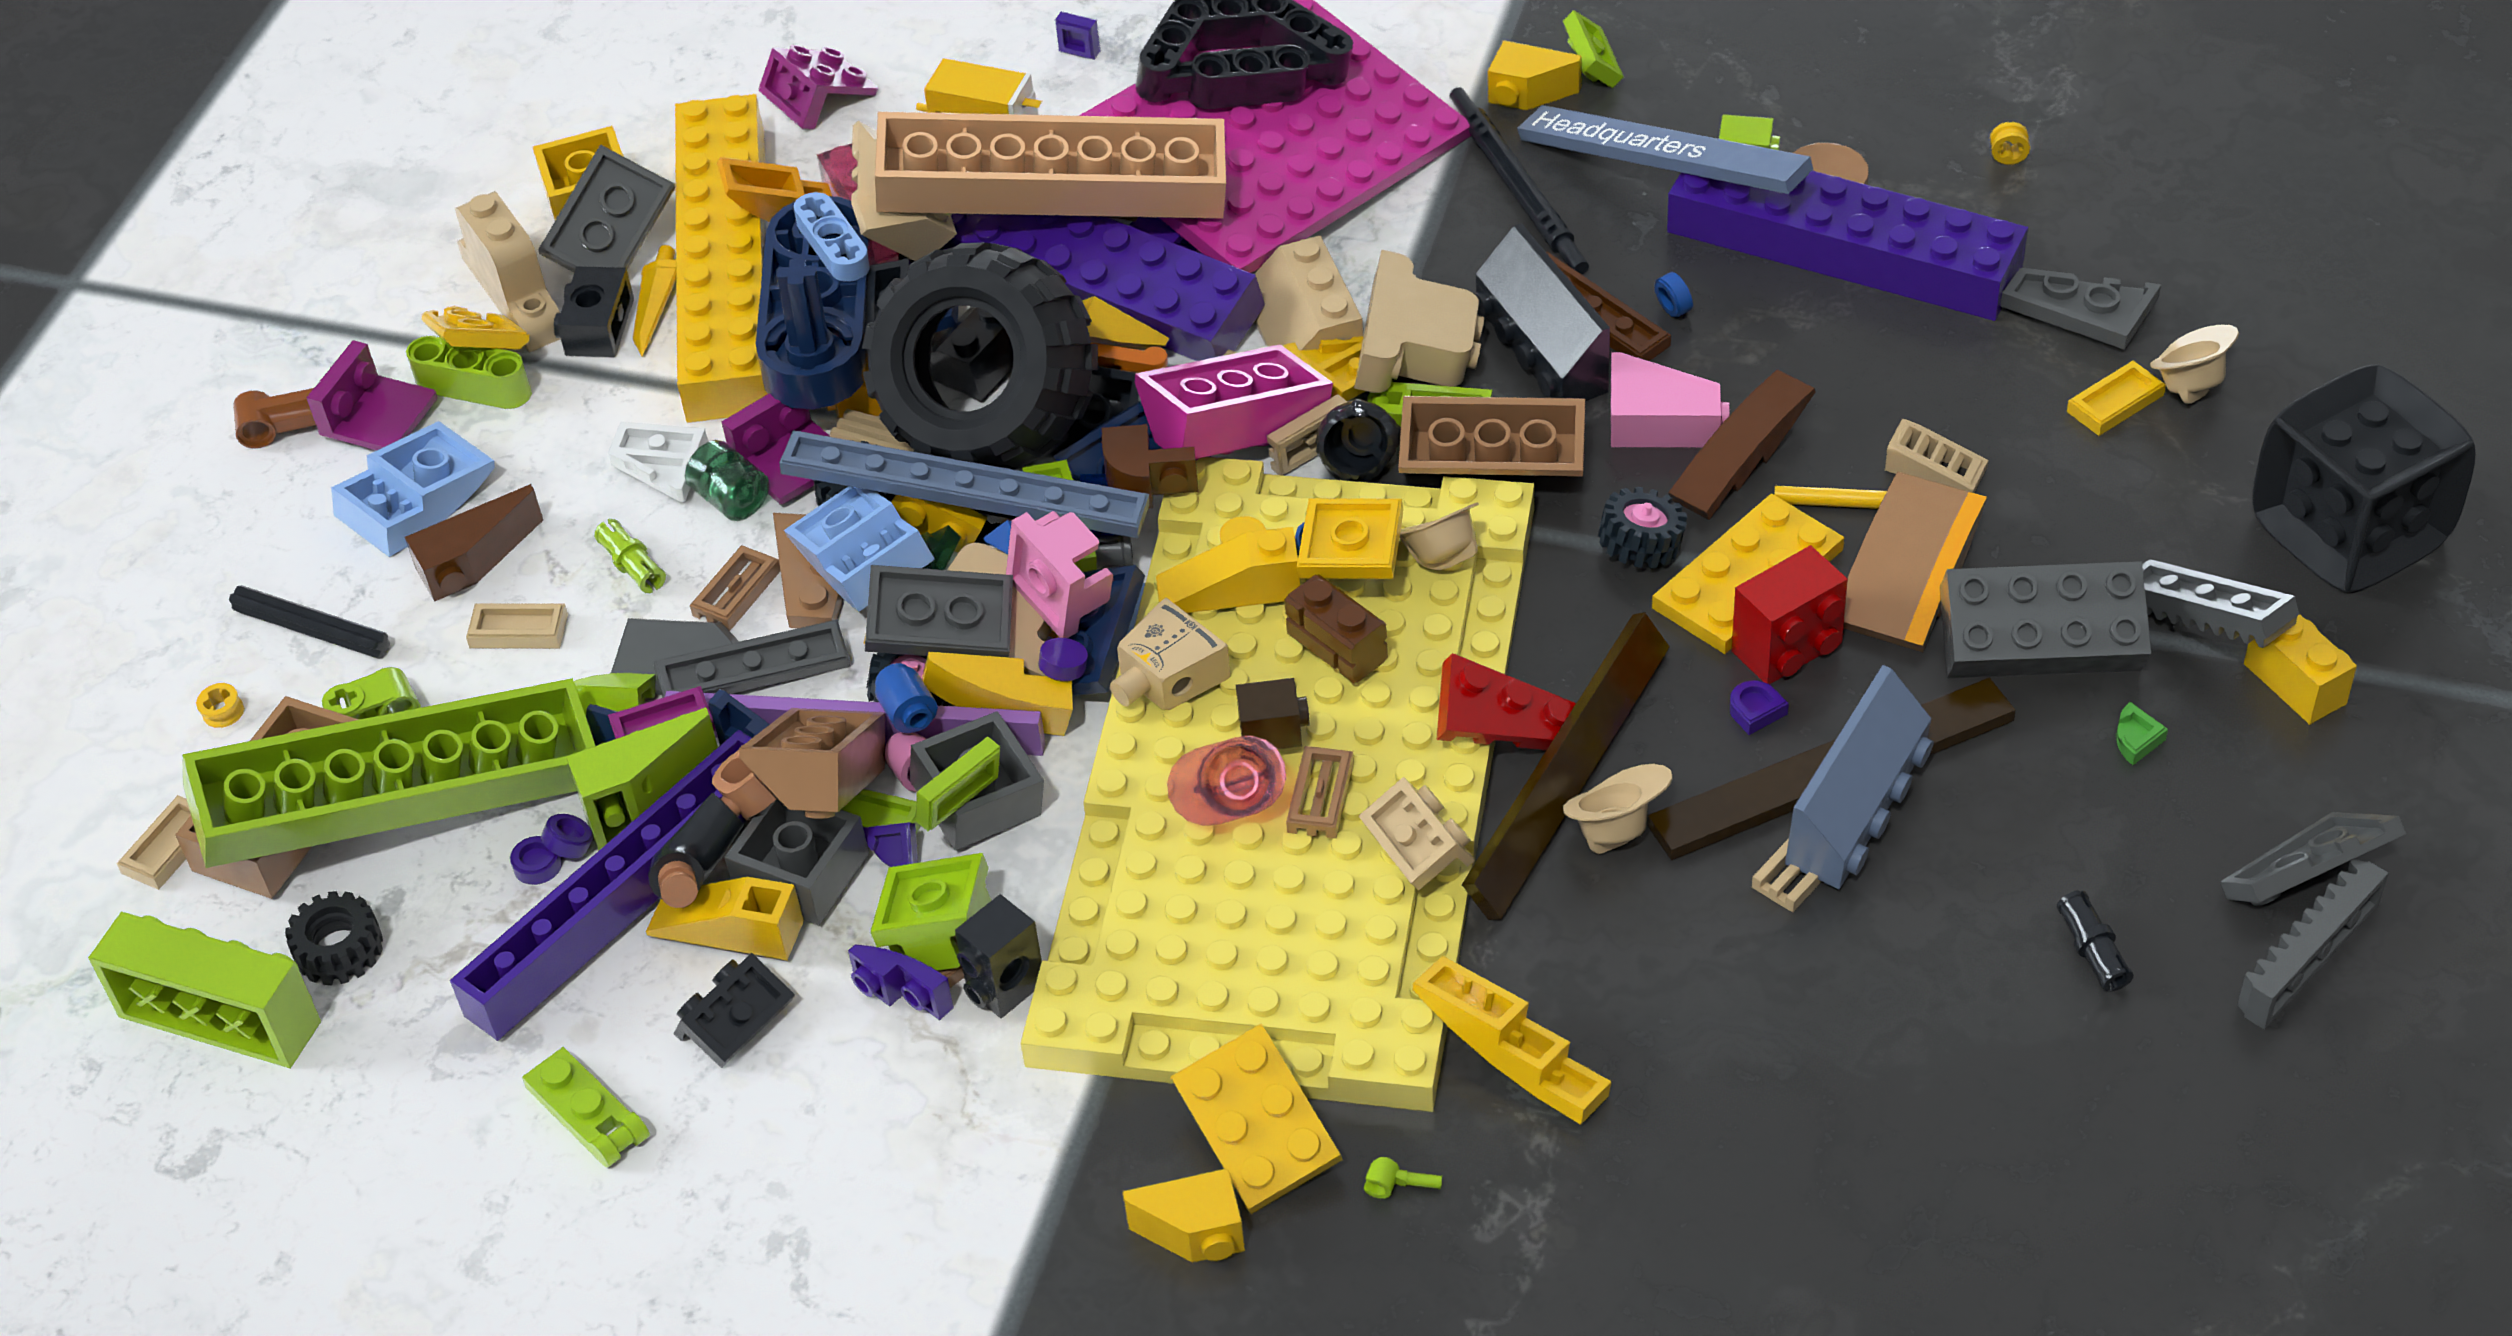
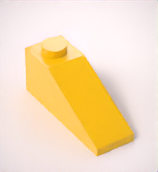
M1293 527L1245 532L1156 575L1159 602L1168 598L1186 613L1284 602L1288 594L1300 586V578L1297 572L1298 555Z

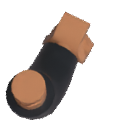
M739 750L720 765L712 778V784L723 797L719 799L712 792L693 815L653 856L648 872L649 884L655 895L663 899L670 907H686L696 899L702 883L709 877L744 826L738 816L741 814L749 822L756 814L777 800L769 788L739 758Z

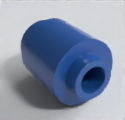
M902 663L891 664L879 672L875 680V695L895 729L902 733H914L925 729L935 718L938 706L918 672Z

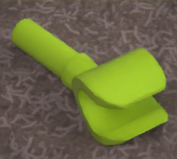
M1379 1157L1369 1167L1364 1191L1372 1197L1385 1199L1391 1195L1395 1184L1440 1189L1442 1176L1400 1170L1397 1163L1387 1157Z

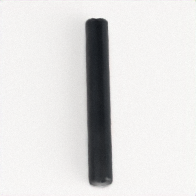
M243 585L236 586L234 593L229 596V602L232 604L233 611L375 658L383 657L385 651L390 647V641L386 632Z

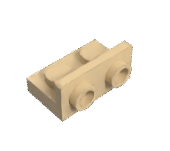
M1402 777L1363 811L1359 818L1408 881L1416 889L1420 890L1456 858L1461 860L1467 867L1475 859L1464 847L1471 841L1468 835L1452 818L1444 822L1438 814L1444 806L1426 785L1417 790L1405 777Z

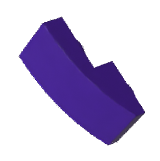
M855 944L848 950L853 970L851 979L864 995L868 997L875 995L889 1007L903 996L914 1009L918 1011L925 1009L939 1021L954 1008L948 978L932 967L904 954L879 947Z

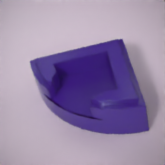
M908 822L863 827L867 845L886 865L894 867L918 863L915 823Z

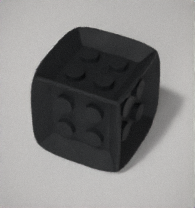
M2379 364L2363 366L2345 373L2298 398L2274 418L2267 429L2260 450L2252 492L2253 509L2264 528L2285 549L2322 580L2345 592L2362 590L2387 579L2429 555L2452 533L2461 517L2472 480L2476 457L2475 444L2472 437L2458 420L2405 377Z

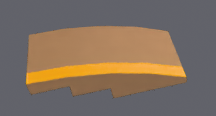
M1897 471L1871 523L1847 578L1843 629L1924 653L1936 618L1942 614L1940 585L1947 569H1961L1963 567L1987 503V497Z

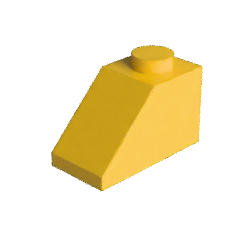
M1503 40L1488 69V103L1530 110L1579 93L1581 89L1582 56Z
M1228 1168L1123 1191L1129 1230L1192 1263L1202 1260L1218 1261L1234 1253L1245 1251L1242 1222Z

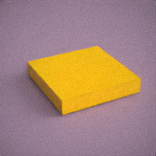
M1309 498L1297 562L1298 577L1311 578L1315 574H1319L1324 578L1393 579L1404 511L1402 499Z

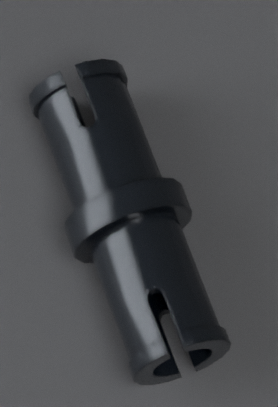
M2077 890L2062 897L2057 903V909L2063 915L2076 938L2074 941L2075 949L2081 957H2087L2104 991L2107 992L2110 989L2112 992L2128 985L2132 981L2134 974L2128 968L2114 944L2116 940L2114 931L2110 925L2102 923L2089 900L2088 894L2083 890L2081 893Z

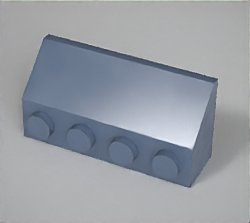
M1882 665L1793 810L1785 864L1797 866L1805 874L1811 872L1818 875V880L1837 889L1841 888L1849 873L1857 875L1862 869L1869 852V848L1866 847L1871 836L1877 839L1881 837L1891 815L1888 808L1893 800L1898 803L1902 802L1912 781V776L1909 775L1914 765L1920 768L1923 767L1934 743L1933 740L1928 739L1932 718L1891 668Z

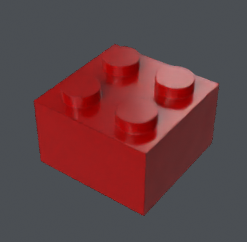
M1810 545L1736 586L1731 652L1763 682L1769 685L1784 676L1793 675L1801 666L1820 655H1827L1833 652L1842 643L1848 579Z

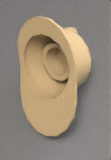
M2214 325L2192 331L2174 341L2159 358L2150 363V366L2153 369L2160 370L2170 392L2180 394L2184 403L2192 404L2204 397L2210 388L2218 386L2224 381L2226 376V351L2237 340L2239 332L2236 327L2231 325Z
M1478 502L1435 521L1402 528L1399 538L1417 563L1435 570L1450 568L1475 556L1478 552L1470 509L1479 504Z
M1658 764L1638 765L1625 769L1609 777L1588 792L1568 800L1563 806L1564 814L1569 818L1578 820L1589 848L1594 853L1602 854L1625 845L1645 831L1648 802L1659 796L1669 787L1673 780L1672 772L1666 766Z

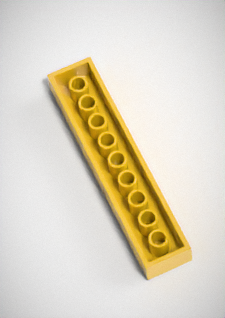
M756 94L732 95L724 98L675 103L677 386L687 423L728 418L768 394L764 389L755 344L765 249V220L743 209L725 194L717 165L720 157L765 163L764 128Z

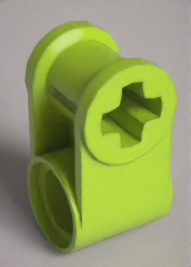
M395 667L382 668L368 676L349 683L336 685L330 688L321 700L323 708L359 720L421 708L406 675L402 670ZM340 698H344L347 708L342 709Z

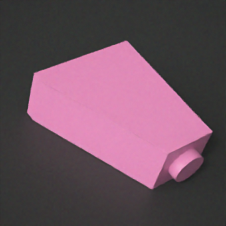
M1611 352V447L1702 448L1729 417V402H1721L1720 383L1621 352Z

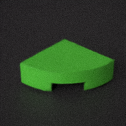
M2129 702L2122 710L2117 726L2116 741L2118 748L2124 758L2134 765L2166 740L2168 729L2132 702Z

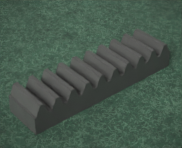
M2152 559L2142 564L2147 614L2150 615L2154 612L2158 620L2168 616L2173 624L2178 623L2180 620L2183 621L2187 628L2197 624L2202 632L2211 627L2213 633L2217 636L2226 632L2229 639L2234 640L2240 635L2246 644L2255 639L2261 648H2264L2296 624L2299 611L2295 596Z
M2356 859L2350 861L2348 871H2341L2339 873L2336 885L2330 883L2327 886L2325 896H2318L2315 899L2313 909L2306 908L2302 921H2294L2292 923L2290 935L2283 933L2278 947L2271 946L2269 948L2266 960L2259 959L2257 961L2254 973L2248 971L2245 974L2237 1005L2245 1014L2244 1017L2262 1029H2265L2379 906L2389 874L2387 871L2370 861L2364 862Z

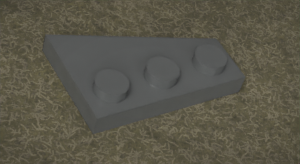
M2020 267L2002 293L2001 307L2125 349L2158 300L2161 284L2145 282L2144 289L2120 286L2121 279L2105 277L2103 284L2082 282L2072 273Z

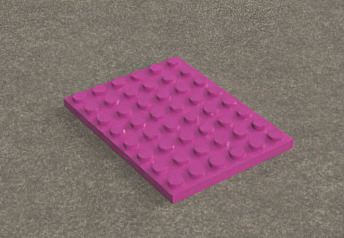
M1315 0L1294 1L1346 32L1353 40L1347 78L1338 85H1325L1315 79L1307 80L1305 92L1298 100L1203 109L1191 103L1188 98V92L1173 93L1167 100L1162 102L1146 101L1137 94L1135 83L1079 115L1224 119L1226 163L1224 217L1159 218L1203 255L1249 273L1259 269L1279 246L1307 239L1471 136L1469 133L1470 125L1464 116ZM1249 46V47H1239V48L1206 50V51H1199L1197 55H1199V54H1201V53H1205V52L1234 50V49H1245V48H1256V47H1262V46Z

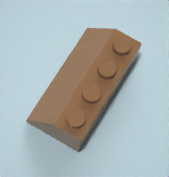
M1403 396L1399 473L1583 476L1585 399Z
M791 708L739 748V758L789 810H804L805 816L809 818H830L835 816V812H839L885 769V712Z

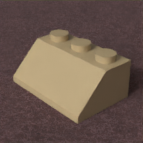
M1321 235L1279 246L1255 273L1265 306L1254 322L1266 347L1295 343L1298 350L1319 349L1320 340H1349L1352 337L1363 336L1362 317Z

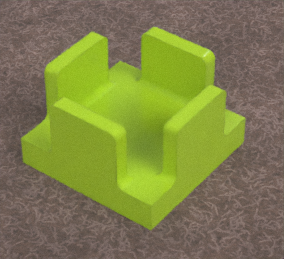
M983 853L889 867L870 931L876 947L888 946L891 951L916 959L936 971L958 968L960 966L957 959L959 950L953 936H956L955 929L992 901L985 884L989 867Z

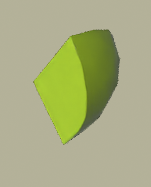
M609 673L593 675L574 681L585 716L586 709L590 704L619 712L644 704L645 698L655 697V674Z

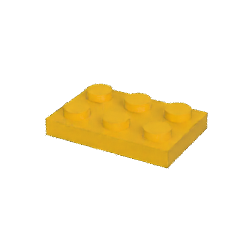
M1262 1023L1170 1076L1224 1169L1228 1168L1231 1182L1250 1214L1342 1161L1341 1154Z

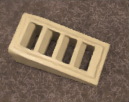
M1902 419L1887 448L1885 471L1895 474L1898 471L1974 493L1988 467V460L1917 423ZM1942 462H1945V463H1949V464H1948V466H1947V468H1946V467L1942 466L1941 463H1942ZM1960 467L1967 469L1964 476L1957 473Z

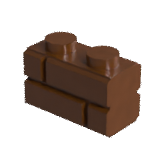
M1315 574L1285 598V614L1288 616L1286 618L1287 634L1332 668L1339 669V673L1352 683H1358L1382 665L1388 658L1387 642H1385L1387 639L1386 623L1321 575Z

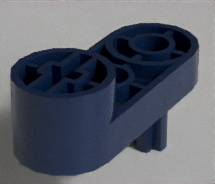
M829 196L865 244L869 265H875L872 240L861 235L851 201L842 197ZM795 202L783 207L771 218L766 230L755 344L765 391L768 394L770 393L776 400L781 401V404L788 407L817 409L833 406L851 397L864 383L863 372L868 371V349L862 348L866 328L867 274L855 281H840L834 278L797 227L794 212ZM841 234L826 235L822 239L837 238Z

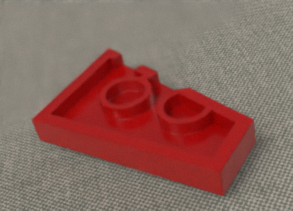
M1452 653L1442 664L1436 740L1452 741L1455 737L1473 738L1474 744L1490 745L1494 740L1512 741L1519 748L1547 750L1576 703Z

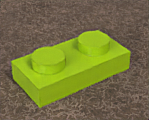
M1573 10L1564 19L1563 23L1570 36L1568 39L1569 45L1578 55L1582 56V73L1594 82L1599 79L1613 88L1624 76L1602 27Z

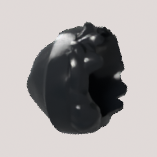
M1360 399L1345 402L1330 410L1320 422L1316 436V453L1320 457L1322 464L1331 472L1338 474L1340 480L1351 481L1352 479L1360 478L1368 482L1381 473L1395 454L1396 448L1400 444L1401 427L1385 409L1377 404Z

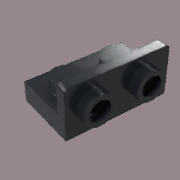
M753 953L747 956L740 964L734 959L729 961L712 979L716 987L704 998L697 992L676 1013L680 1021L674 1035L680 1041L688 1036L720 1068L730 1061L776 1017L795 996Z

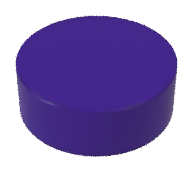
M1053 638L1042 644L1038 666L1046 676L1054 680H1075L1085 673L1088 653L1085 647L1075 640Z
M555 814L548 818L541 834V840L545 847L554 854L574 859L583 857L587 853L593 840V834L589 825L582 819L570 814Z
M533 836L520 841L513 848L510 854V863L519 881L529 885H538L550 881L559 873L562 866V858L545 847L541 836Z

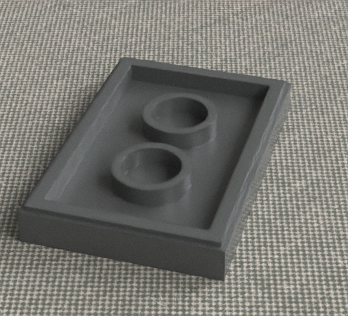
M600 145L538 249L539 254L572 272H575L577 266L620 267L628 270L674 192L675 183Z
M871 565L865 652L927 656L928 652L1009 658L1013 575Z

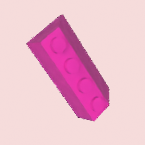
M1281 344L1136 373L1134 381L1154 442L1163 449L1194 447L1196 461L1198 458L1216 454H1231L1235 450L1252 446L1269 445L1267 435L1330 399L1333 382Z

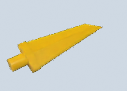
M669 245L660 246L656 260L644 265L642 269V280L633 332V341L641 356H643L676 281V260H674L676 252Z

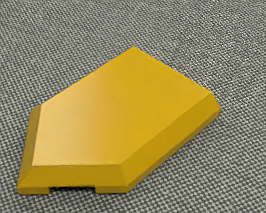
M459 306L446 307L442 316H438L439 311L436 310L422 313L421 320L450 346L521 349L529 342L530 335L504 315L487 313L486 320L481 319L482 315L480 313L468 311L467 308Z

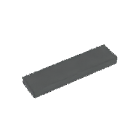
M838 620L654 661V669L662 698L665 697L666 691H686L701 686L703 693H716L721 689L728 694H733L849 667V656Z

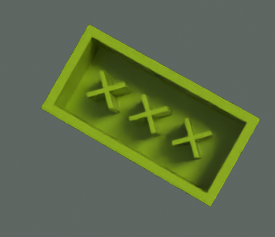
M121 911L88 957L119 1018L291 1069L321 1023V1019L312 1001V996L308 992L300 974L299 967L290 957L281 953H273L271 955L257 951L236 940L226 942L212 938L195 928H186L185 930L164 924L153 916L144 915L139 917Z

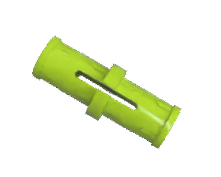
M607 519L614 532L608 528L604 521L601 522L594 532V537L612 556L614 566L620 572L628 573L644 593H653L646 580L656 590L660 589L666 580V574L648 556L647 547L643 542L632 538L616 519Z

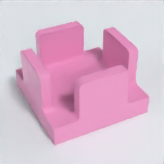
M1052 511L1035 521L1026 512L1011 521L1006 575H1013V586L1060 638H1068L1078 632L1081 617L1109 601L1113 574L1108 568H1104L1085 579L1083 572L1074 564L1096 551L1099 546L1097 537L1074 513L1069 512L1060 517L1055 511Z

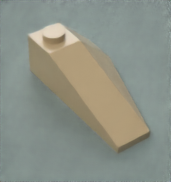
M857 121L853 125L852 155L858 161V166L852 171V180L857 183V190L851 195V203L861 235L914 261L935 250H939L957 234L951 217L952 213L876 212L875 163L877 130Z

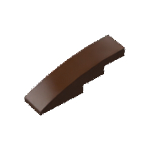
M1778 369L1773 372L1735 409L1697 453L1668 492L1670 497L1673 498L1672 501L1710 520L1731 488L1738 492L1758 462H1768L1816 393L1815 388Z

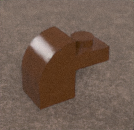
M1147 424L1102 428V449L1108 487L1149 494L1148 509H1153V495L1198 492L1194 447L1150 450Z

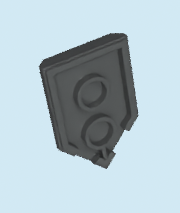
M629 618L611 673L655 674V694L661 695L654 669L655 660L739 641L719 622Z

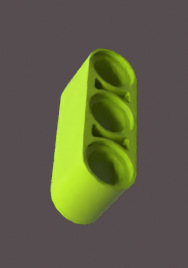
M436 336L419 337L407 347L406 354L416 385L433 389L438 396L503 409L520 407L531 397V387L522 357L516 352L499 348L454 347Z

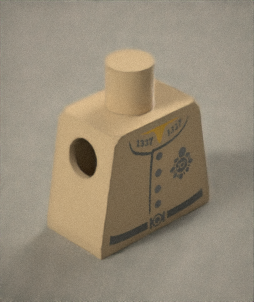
M1165 598L1119 642L1117 652L1121 675L1110 683V690L1116 700L1123 706H1129L1142 695H1145L1162 710H1171L1231 677L1228 646L1168 598Z

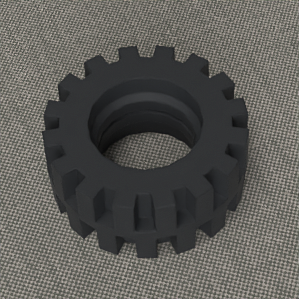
M337 891L328 892V898L322 899L320 894L312 897L313 903L309 906L302 903L297 908L300 914H292L289 918L290 927L285 929V936L290 953L303 976L307 975L309 981L317 983L321 978L323 985H332L334 979H339L340 984L349 982V976L353 974L357 978L364 975L363 968L365 966L372 968L377 962L375 955H381L383 949L381 944L383 937L377 919L365 899L361 896L355 899L353 893L346 891L342 897H339ZM351 931L346 938L336 944L318 945L324 937L333 932Z

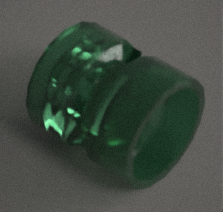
M713 440L700 446L692 454L685 468L684 477L686 484L732 521L744 520L756 513L768 495L770 486L768 477L750 461L744 459L740 453L725 441Z

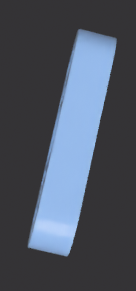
M819 192L808 193L799 197L794 203L797 227L831 275L840 281H855L864 277L870 269L867 248L833 200L828 195ZM841 234L837 238L822 239L826 235Z

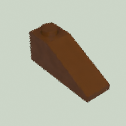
M529 484L404 538L415 569L435 602L477 584L543 521L535 490Z

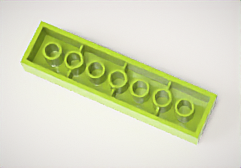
M573 678L182 754L183 788L205 868L575 792L577 790L566 756L583 751L589 747H594L595 743Z

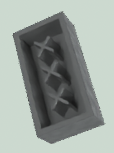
M2142 561L1947 569L1941 582L1940 599L1947 678L2141 671L2151 656Z

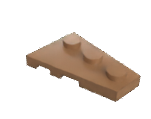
M773 513L789 628H802L837 620L843 598L807 561L784 531L806 514Z

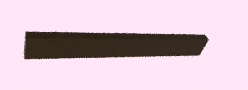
M1646 612L1631 616L1463 881V888L1488 920L1501 919L1565 817L1563 806L1568 800L1578 796L1670 646Z
M1990 677L1921 705L1932 718L1928 739L1933 740L1934 743L1930 755L2014 721L2016 709ZM1835 740L1649 814L1647 826L1669 858L1674 860L1792 812Z

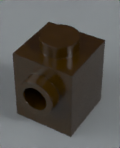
M1294 678L1236 685L1238 716L1244 753L1302 747L1301 726H1310L1306 696L1297 697Z

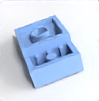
M438 421L367 455L368 470L331 487L334 516L390 557L408 547L404 537L444 521L451 516L481 486L495 468V462Z
M848 486L784 530L791 542L815 570L858 612L868 606L871 565L923 568L935 560L919 531L900 518L890 501L873 490Z

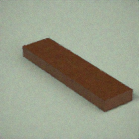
M1546 252L1610 327L1609 347L1616 352L1650 361L1671 346V334L1549 252Z

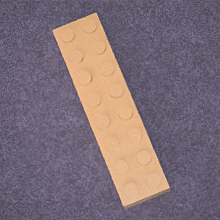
M878 112L875 163L876 212L1223 218L1226 192L1224 119Z

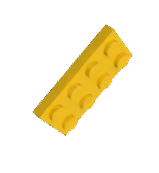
M1771 493L1652 595V609L1718 651L1726 654L1732 648L1736 586L1810 545L1830 562L1843 551L1845 537Z

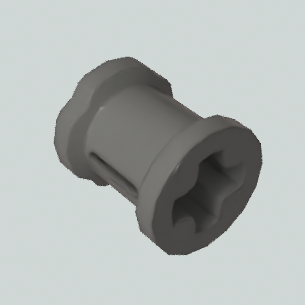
M1116 534L1096 536L1099 540L1098 549L1095 551L1097 568L1133 565L1131 537Z

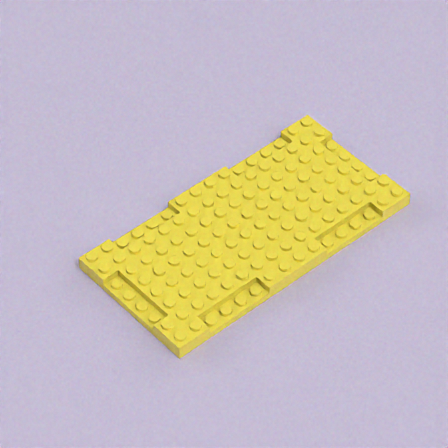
M1216 457L1198 458L1196 461L1198 492L1163 495L1157 518L1159 533L1135 626L1159 603L1156 575L1220 545V529L1228 520L1240 516H1249L1261 521L1266 530L1293 527L1295 536L1297 527L1305 522L1309 498L1402 499L1404 511L1401 529L1438 520L1478 502L1479 505L1470 509L1478 552L1475 556L1450 568L1435 570L1417 563L1399 538L1393 579L1325 578L1386 623L1387 639L1385 642H1387L1388 658L1382 665L1358 683H1352L1339 673V669L1332 668L1288 635L1286 618L1288 616L1285 614V602H1275L1187 613L1227 644L1231 677L1171 710H1162L1145 695H1142L1129 706H1123L1111 694L1083 801L1085 817L1048 960H1042L1020 1043L1024 1065L1027 1068L1173 1083L1170 1076L1262 1023L1306 1098L1433 1112L1448 1026L1412 990L1413 982L1441 956L1458 964L1469 902V894L1463 888L1462 883L1474 866L1475 861L1467 867L1461 860L1456 858L1424 887L1418 890L1408 881L1359 818V815L1402 777H1405L1417 790L1426 785L1444 806L1438 812L1444 822L1452 818L1471 839L1464 847L1476 860L1496 740L1490 745L1474 744L1473 738L1455 737L1452 741L1436 740L1442 664L1454 653L1507 675L1534 514V483L1443 476L1441 488L1270 475L1264 474L1263 461ZM1300 578V585L1310 578ZM1120 666L1118 667L1116 678L1121 675ZM1294 678L1297 697L1306 696L1310 726H1301L1302 747L1244 753L1238 716L1236 685ZM1304 746L1353 751L1354 764L1336 839L1327 838L1326 831L1318 830L1317 836L1307 835L1306 829L1298 828L1297 834L1287 833L1286 821ZM1315 759L1302 811L1304 815H1310L1323 760ZM1334 762L1321 817H1328L1340 762Z

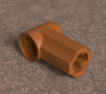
M314 388L271 397L257 390L239 394L233 402L235 432L238 442L245 447L262 448L273 442L276 434L316 426L306 399Z

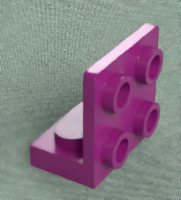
M793 44L790 48L772 47L758 91L802 129H815L827 93L875 96L878 87L867 78V73L864 70L852 66L845 60V55L841 51L827 46L822 47L821 50H813Z
M352 340L306 399L321 436L379 450L410 435L438 397L433 389L378 375L368 344Z
M769 393L721 422L731 461L779 504L788 502L814 486V480L781 474L779 464L793 430L830 437L829 434L811 420L809 409L788 407L781 404V401L776 400Z

